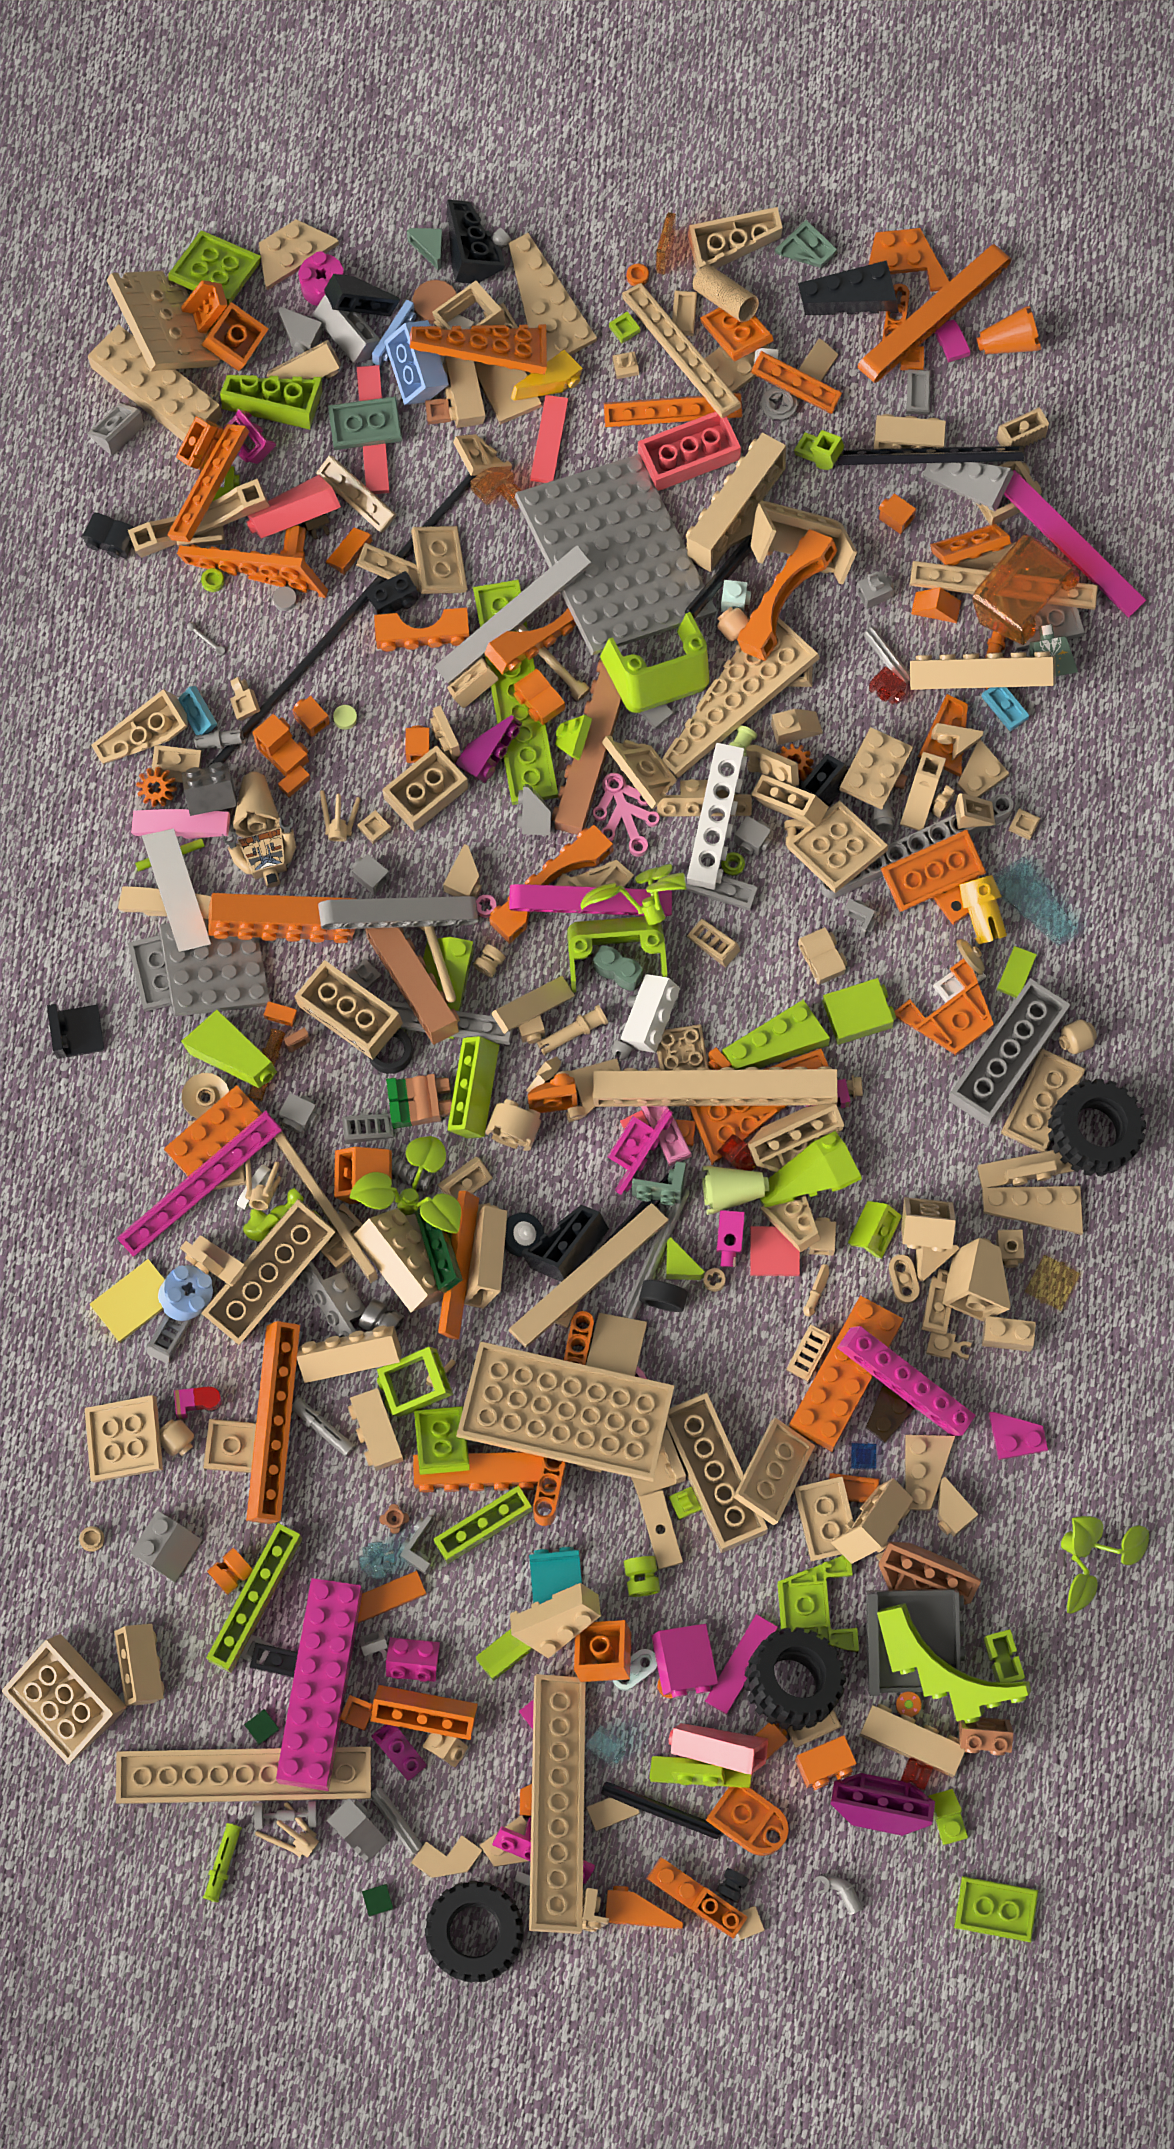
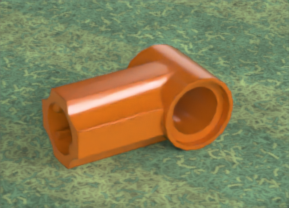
M295 525L286 529L284 547L280 555L286 557L297 555L305 559V528Z

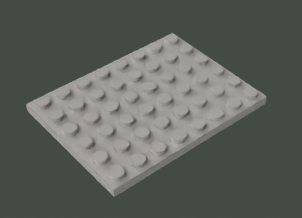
M640 454L516 492L515 499L549 568L576 545L580 547L593 564L561 591L592 656L602 653L609 638L613 637L617 646L620 647L680 626L685 616L686 608L705 586L692 559L688 557L687 549L653 484ZM712 600L694 619L695 622L716 614L717 610Z

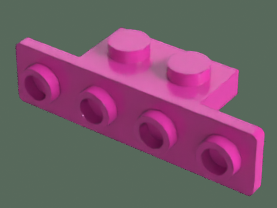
M668 1108L664 1110L654 1128L632 1116L607 1157L627 1169L615 1189L620 1195L624 1191L628 1192L633 1181L632 1177L637 1170L640 1172L647 1162L645 1157L649 1150L653 1151L660 1141L658 1136L662 1129L667 1130L672 1123L673 1118L671 1115L673 1112Z
M531 1817L526 1824L523 1835L502 1826L496 1834L492 1845L531 1861ZM583 1860L584 1884L587 1883L595 1868L594 1864Z

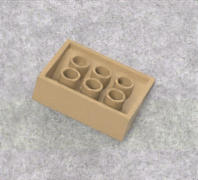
M62 1634L45 1640L2 1690L4 1695L68 1765L105 1732L127 1708L123 1701Z

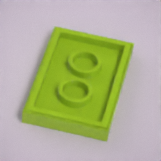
M463 1406L414 1411L420 1475L470 1470L467 1439L457 1437Z
M962 1876L954 1929L1031 1942L1039 1890Z

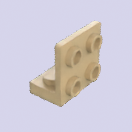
M668 1430L664 1431L653 1482L631 1477L638 1497L686 1481V1474Z

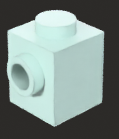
M724 580L721 612H725L730 607L733 609L740 608L744 612L745 605H750L751 591H747V582Z

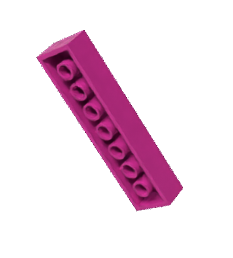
M311 1578L276 1775L278 1784L329 1791L341 1724L340 1716L343 1712L363 1593L361 1585Z

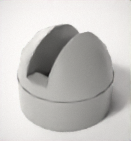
M501 227L495 231L492 237L493 243L499 245L500 248L506 247L512 241Z
M615 1040L611 1051L614 1058L620 1053L619 1060H624L628 1058L633 1048Z

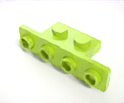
M653 1756L649 1779L651 1782L677 1783L681 1785L694 1784L709 1787L749 1788L751 1787L752 1774L742 1773L691 1758Z

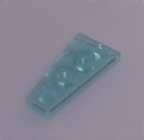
M1025 856L993 875L1002 896L1001 898L1010 903L1024 918L1031 921L1038 930L1057 946L1078 934L1079 931Z

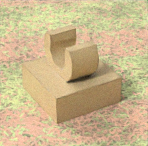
M635 351L612 355L617 379L639 375Z

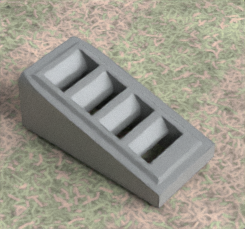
M390 1114L342 1117L346 1144L394 1138ZM380 1121H385L386 1132L381 1133ZM370 1122H375L376 1133H371ZM361 1123H365V1134L361 1133ZM355 1124L356 1134H352L351 1125Z
M166 1314L147 1346V1354L168 1364L192 1319L184 1322L180 1321L183 1323L180 1327L170 1322L171 1317ZM169 1327L178 1333L175 1335L165 1330V1328ZM161 1336H164L172 1340V1343H169L161 1339Z

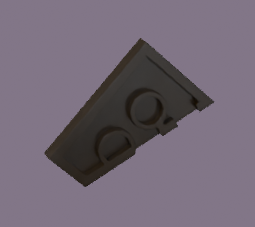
M883 1384L866 1428L885 1444L915 1408Z

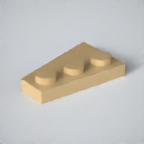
M806 1195L797 1196L791 1202L766 1208L765 1206L761 1207L765 1217L800 1252L821 1240Z

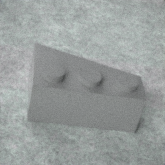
M348 1799L326 1821L368 1863L389 1841L368 1819L371 1816L368 1810L358 1800L353 1803Z

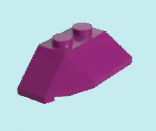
M864 1773L834 1781L830 1803L853 1826L901 1836L931 1826L935 1808V1801L928 1798L912 1783Z

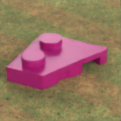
M989 1412L998 1460L1048 1451L1042 1425L996 1412Z

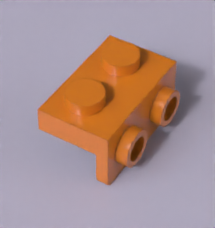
M202 280L181 306L182 312L193 314L197 330L200 333H207L228 306L222 284Z

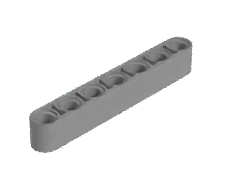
M473 896L326 900L318 903L322 929L465 926L479 922L476 898Z

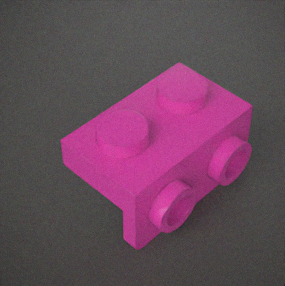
M390 1637L386 1658V1676L395 1679L435 1682L440 1642Z

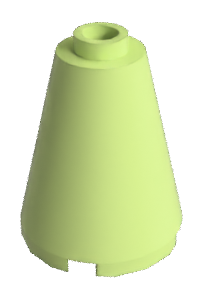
M702 1166V1172L707 1171L705 1178H702L705 1205H710V1209L706 1210L707 1215L765 1197V1192L769 1191L768 1177H763L762 1172Z

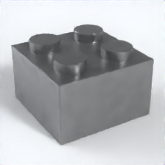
M213 763L209 767L202 769L194 767L182 773L184 793L190 816L237 806L228 763Z

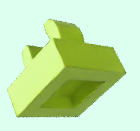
M692 1487L669 1496L678 1520L702 1510Z

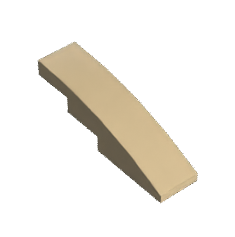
M122 886L118 905L120 911L143 912L148 916H167L159 889ZM195 893L203 919L209 920L211 896Z

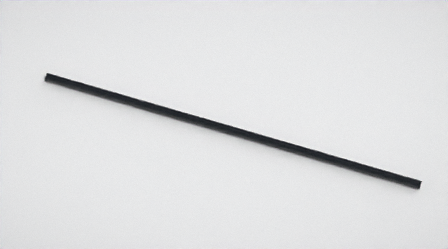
M469 473L422 527H434L479 476H471ZM412 538L396 556L406 559L414 550ZM378 575L260 707V712L254 714L241 728L244 739L369 600L366 591L385 582L386 578ZM240 744L225 746L208 767L213 763H224Z

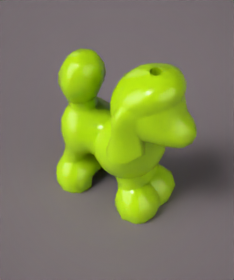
M292 1188L287 1193V1203L274 1207L268 1215L261 1210L251 1209L250 1219L243 1226V1232L249 1239L261 1242L295 1201L300 1199L303 1202L304 1198L295 1188Z

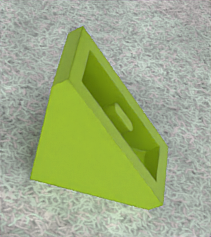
M670 1237L667 1240L666 1279H703L705 1271Z

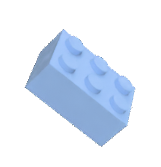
M428 320L404 323L384 341L404 405L425 403L426 400H431L449 385L447 374L441 362V355L410 349L411 328L430 326Z

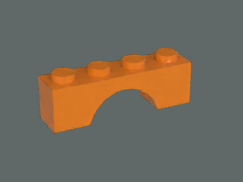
M467 607L444 609L440 619L427 628H413L406 625L400 619L398 613L374 615L377 649H382L386 652L400 647L413 650L424 645H428L431 648H437L442 646V644L449 643L459 646L470 636Z

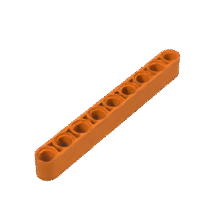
M992 244L866 354L858 364V369L874 383L880 381L1002 273L1001 270L1009 266L1012 258L998 246Z
M577 1312L572 1318L564 1355L565 1361L582 1365L587 1363L594 1333V1319L589 1312ZM581 1322H585L589 1325V1327H587L586 1329H580L577 1327V1325ZM576 1345H581L584 1347V1350L576 1352L572 1348ZM543 1457L533 1505L535 1522L541 1526L551 1525L556 1518L567 1462L559 1461L561 1463L559 1467L551 1468L548 1466V1463L555 1459ZM547 1484H553L556 1489L547 1492L543 1487ZM546 1507L551 1510V1513L540 1515L538 1511Z

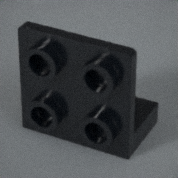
M57 1004L47 1005L52 1047L57 1059L105 1050L98 1005L61 1011Z

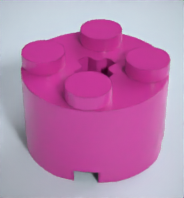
M318 251L301 264L298 271L301 292L309 303L318 306L324 295H326L324 289L332 275H344L343 266L337 258Z

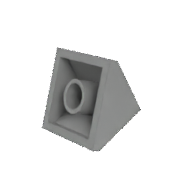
M119 403L87 434L113 456L144 427L141 412L138 408Z

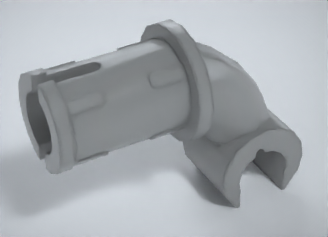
M819 1875L814 1879L813 1883L818 1880L826 1883L825 1888L817 1891V1893L823 1894L829 1889L838 1891L836 1893L837 1895L840 1894L849 1915L864 1909L855 1892V1884L834 1876Z

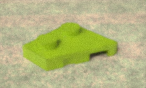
M582 715L561 723L556 730L557 738L555 745L569 756L580 760L592 718Z

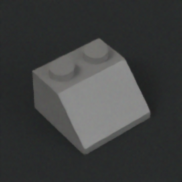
M157 1510L130 1554L135 1559L176 1583L203 1540Z

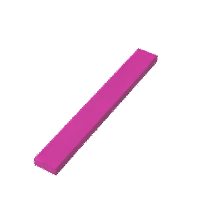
M1014 470L1004 495L1095 585H1098V588L1129 618L1145 603L1146 599Z
M267 1111L262 1113L117 1237L119 1242L133 1257L279 1134L282 1128Z

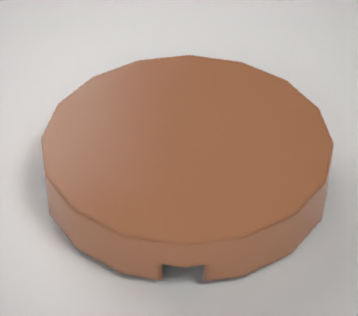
M426 281L414 292L412 299L414 311L421 320H428L429 323L433 324L435 318L432 312L457 293L445 281Z

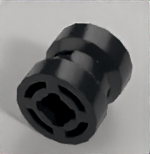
M727 1868L724 1873L725 1881L718 1885L716 1892L738 1903L742 1896L741 1888L746 1887L750 1879Z

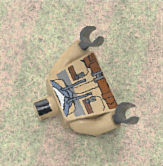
M290 815L291 823L285 825L282 823L281 816L279 819L281 828L237 839V835L231 830L233 839L227 841L224 834H222V840L229 845V853L238 868L245 874H252L254 879L264 877L268 888L280 885L278 873L287 871L286 865L292 861L296 849L294 831L291 829L294 819Z

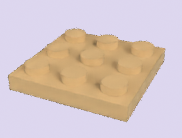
M840 800L826 811L818 827L807 826L787 843V848L834 893L838 892L888 851V845Z
M145 1396L85 1408L90 1479L92 1482L163 1470L156 1396Z

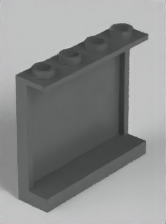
M957 1589L866 1591L868 1693L870 1696H880V1693L923 1692L917 1667H914V1672L908 1674H900V1671L892 1672L877 1615L881 1608L906 1603L912 1622L926 1644L937 1656L953 1668L961 1671V1661H965V1647L960 1646V1636L965 1634L964 1621H960V1611H964V1597L959 1595Z

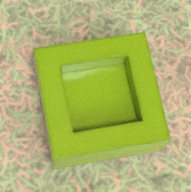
M628 311L609 322V328L621 344L640 333V327Z

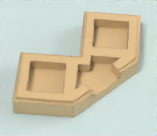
M464 1836L459 1838L447 1856L428 1842H425L411 1863L431 1878L466 1873L483 1850Z

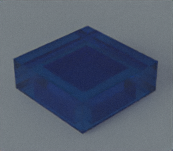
M851 1443V1469L876 1470V1444Z

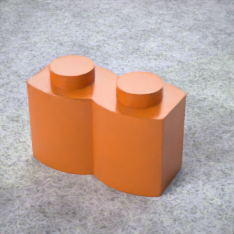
M535 669L514 684L515 693L513 694L516 700L521 705L525 704L529 708L528 713L535 722L539 721L544 725L565 710L564 700L538 669Z

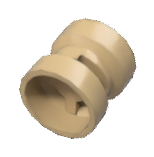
M486 944L482 950V956L474 961L473 966L479 972L492 978L496 973V967L502 964L506 957L497 948Z

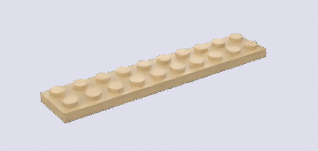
M542 1674L534 1676L529 1931L582 1933L586 1682H580L578 1677Z
M336 1747L329 1791L278 1784L276 1775L281 1748L117 1751L116 1804L371 1799V1747Z

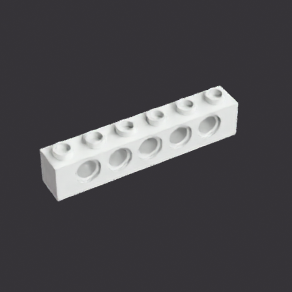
M716 743L687 876L688 885L715 890L716 883L721 884L723 870L719 869L721 860H726L728 847L724 846L725 838L731 837L733 824H729L730 815L735 816L738 804L737 801H734L735 792L740 793L743 779H739L740 770L745 771L747 756H743L744 748ZM729 767L734 773L730 776H725L721 773V770ZM719 790H726L729 796L722 799L716 793ZM719 812L723 814L724 819L715 821L711 815ZM709 835H716L719 838V842L711 844L706 838ZM709 857L712 858L715 863L712 866L707 867L704 866L701 861L704 858Z

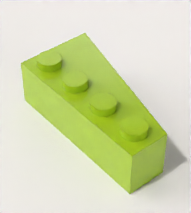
M227 375L220 393L222 409L237 412L238 409L249 412L254 417L310 430L323 392L322 377L302 379L301 376H293L292 379H279V376L258 378L255 375Z
M801 1000L722 1049V1054L732 1064L731 1068L735 1070H745L748 1067L760 1069L769 1064L778 1063L797 1055L809 1053V1051L827 1047L829 1046L830 1037L805 1001Z

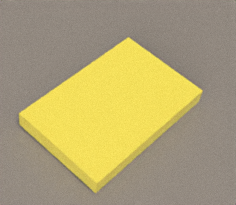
M147 1259L91 1302L90 1306L119 1343H121L164 1310L161 1303H159L158 1292L165 1279L150 1260Z

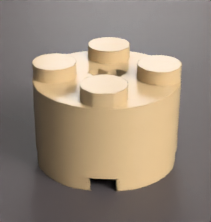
M505 1099L504 1103L496 1104L487 1126L486 1134L492 1133L491 1139L508 1147L517 1149L518 1145L524 1146L523 1151L531 1150L541 1124L539 1119L541 1114L532 1109L524 1110L519 1108L518 1103Z

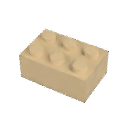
M436 745L384 787L382 791L384 800L415 833L468 789V781Z
M904 1197L901 1222L902 1243L907 1244V1247L912 1249H921L922 1246L932 1247V1250L939 1252L952 1249L956 1222L953 1202Z

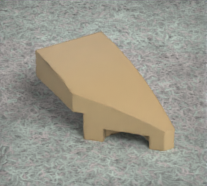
M554 1057L542 1065L536 1073L537 1077L527 1088L526 1091L528 1093L536 1086L548 1083L553 1078L561 1065L558 1057Z

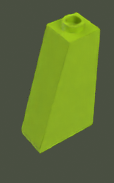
M218 1010L214 1011L181 1041L190 1055L257 1088H261L264 1084L269 1083L277 1073L272 1062Z

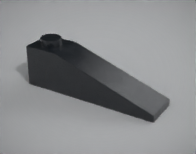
M448 199L447 213L451 265L455 282L472 284L474 281L480 283L504 270L505 262L502 250L499 245H495L491 240L492 235L489 230L485 231L481 225V218L469 201Z

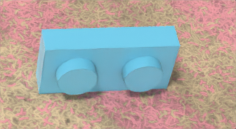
M189 686L178 700L187 713V720L195 734H209L215 728L217 722L197 687Z
M990 687L982 693L981 697L1009 731H1012L1029 719L1030 715L1007 687Z

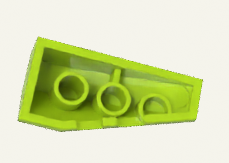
M834 1131L811 1143L768 1179L769 1191L765 1192V1197L759 1199L766 1208L794 1201L797 1196L809 1194L812 1197L818 1195V1191L830 1188L832 1192L841 1190L861 1180L862 1177L846 1144L837 1132Z

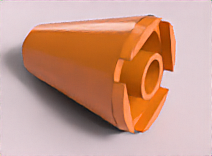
M1026 306L980 332L981 337L976 338L979 350H984L985 354L1042 350L1030 306Z

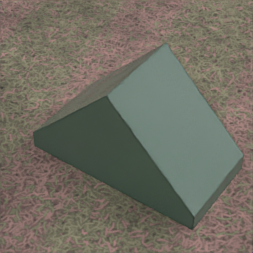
M409 228L407 230L408 242L437 270L441 269L442 229Z

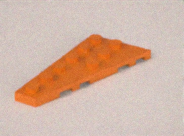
M539 324L538 328H528V325H519V328H509L506 325L472 326L471 329L452 326L451 330H442L438 326L411 328L410 349L482 362L488 365L502 366L509 369H518L530 373L545 375L547 369L546 324Z
M820 1048L771 1067L793 1070L795 1067L818 1069L819 1067L829 1066ZM788 1105L688 1107L711 1165H713Z

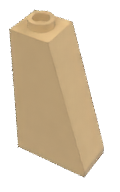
M484 1205L477 1213L464 1305L482 1309L501 1291L507 1211L499 1209V1207L494 1205Z

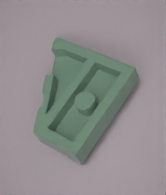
M807 220L775 249L778 255L818 268H823L838 253L837 249Z

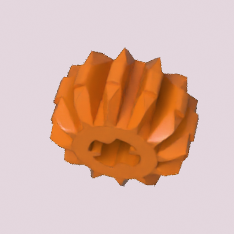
M793 743L790 744L789 750L783 746L781 753L776 754L798 762L799 779L805 781L806 775H810L813 770L811 766L814 765V760L809 758L811 756L810 750L803 752L804 747L802 745L795 749Z
M160 766L156 767L155 772L150 767L146 769L147 775L144 773L139 775L143 782H137L136 786L143 788V790L137 794L138 796L146 795L143 800L145 804L151 800L152 807H156L158 801L164 806L167 804L166 799L172 800L174 798L170 792L177 791V787L170 786V783H173L176 779L175 777L167 778L170 774L169 770L162 774ZM159 782L161 786L158 788H161V790L154 791L153 787L155 786L152 783Z

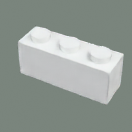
M645 974L621 1040L635 1050L656 1053L666 1024L670 1019L674 1003L678 998L680 987L668 977Z

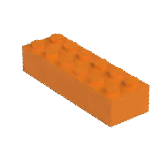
M212 893L209 904L208 936H214L216 939H226L228 936L238 937L241 940L259 937L265 941L286 938L290 942L310 939L311 942L315 943L323 942L324 940H334L335 943H347L348 940H352L355 929H322L318 903L326 900L357 898Z
M860 1295L794 1414L789 1427L803 1437L833 1452L874 1377L837 1348L850 1328L861 1326L890 1348L904 1319Z

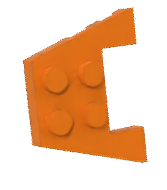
M921 228L875 233L869 265L887 260L890 274L927 271L930 292L939 291L949 283Z
M964 958L950 968L951 973L964 989L935 1012L925 1018L910 999L894 1011L896 1018L954 1055L959 1054L994 1027L976 975Z

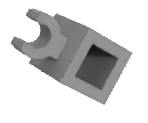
M875 571L869 574L868 577L858 581L856 591L866 610L891 599L894 589L892 580L889 576L886 577L883 571Z

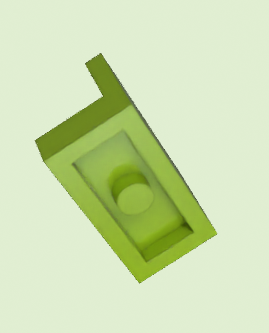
M867 1201L848 1240V1244L864 1248L873 1256L882 1258L902 1215L888 1204Z
M510 1629L476 1656V1660L492 1681H495L533 1651V1648L511 1635Z

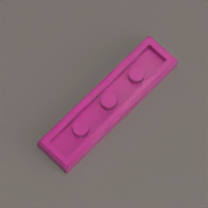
M755 1615L720 1674L718 1684L713 1686L705 1700L707 1704L727 1715L747 1679L744 1674L750 1657L763 1640H766L771 1633L776 1632L777 1626L759 1615Z

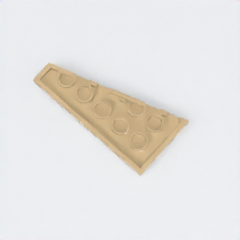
M529 233L509 242V250L528 328H538L539 324H546L547 361L562 350L572 355L596 342V335Z

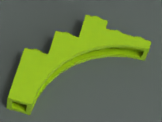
M906 1603L881 1608L877 1612L892 1672L900 1671V1674H908L914 1672V1667H917L924 1697L932 1695V1699H938L947 1696V1692H949L956 1721L964 1720L965 1724L979 1721V1717L985 1712L984 1705L987 1708H994L1002 1705L1001 1701L1010 1699L1011 1703L1026 1700V1696L1031 1693L1029 1681L1015 1683L990 1682L969 1676L950 1666L937 1656L922 1639L912 1622Z

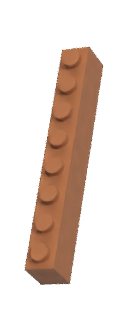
M601 658L597 666L598 680H593L590 693L593 694L592 700H587L584 714L592 718L582 755L580 760L574 758L572 765H567L564 778L568 779L566 785H561L558 799L561 802L559 808H554L551 819L555 822V829L576 835L585 828L608 752L602 741L606 736L613 735L623 702Z

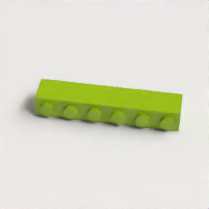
M279 1523L277 1524L206 1657L210 1663L232 1673L302 1541L299 1533Z

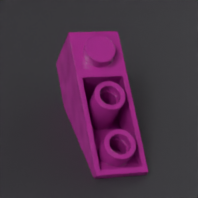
M509 716L468 743L455 765L481 782L486 783L493 776L495 767L500 759L506 755L511 741L519 734L522 723L514 716Z

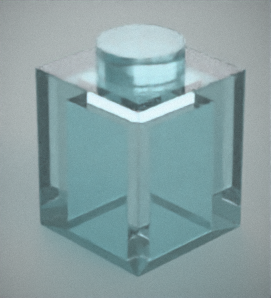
M601 1725L585 1746L587 1750L609 1766L613 1762L618 1764L626 1753L623 1750L625 1743Z

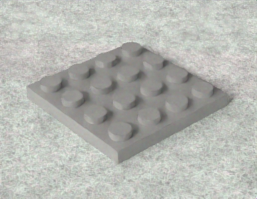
M203 919L208 933V920ZM170 923L160 924L159 930L174 1017L210 1013L216 1010L227 1011L267 1006L268 1001L270 1002L258 937H252L250 940H241L238 937L228 936L226 939H216L214 936H209L211 945L179 952Z

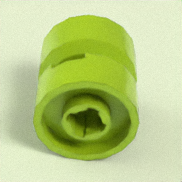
M641 1556L624 1561L625 1575L630 1577V1580L627 1581L629 1597H641L660 1593L659 1578L654 1576V1573L657 1572L655 1556ZM639 1577H645V1580L639 1581Z

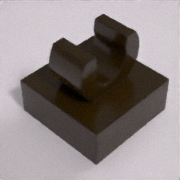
M327 514L303 522L305 529L311 530V536L315 540L318 539L316 531L319 528L324 530L325 535H329V529L325 525L330 523Z

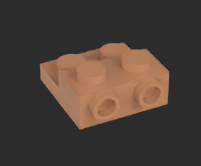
M979 1717L980 1720L973 1723L965 1724L964 1720L958 1721L960 1731L959 1745L965 1752L979 1753L980 1750L990 1751L993 1755H1005V1752L1012 1753L1013 1729L1010 1720Z

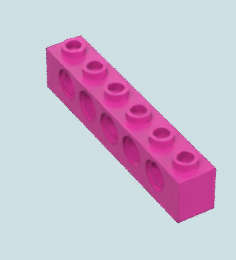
M861 1326L850 1328L837 1348L951 1436H962L976 1416Z

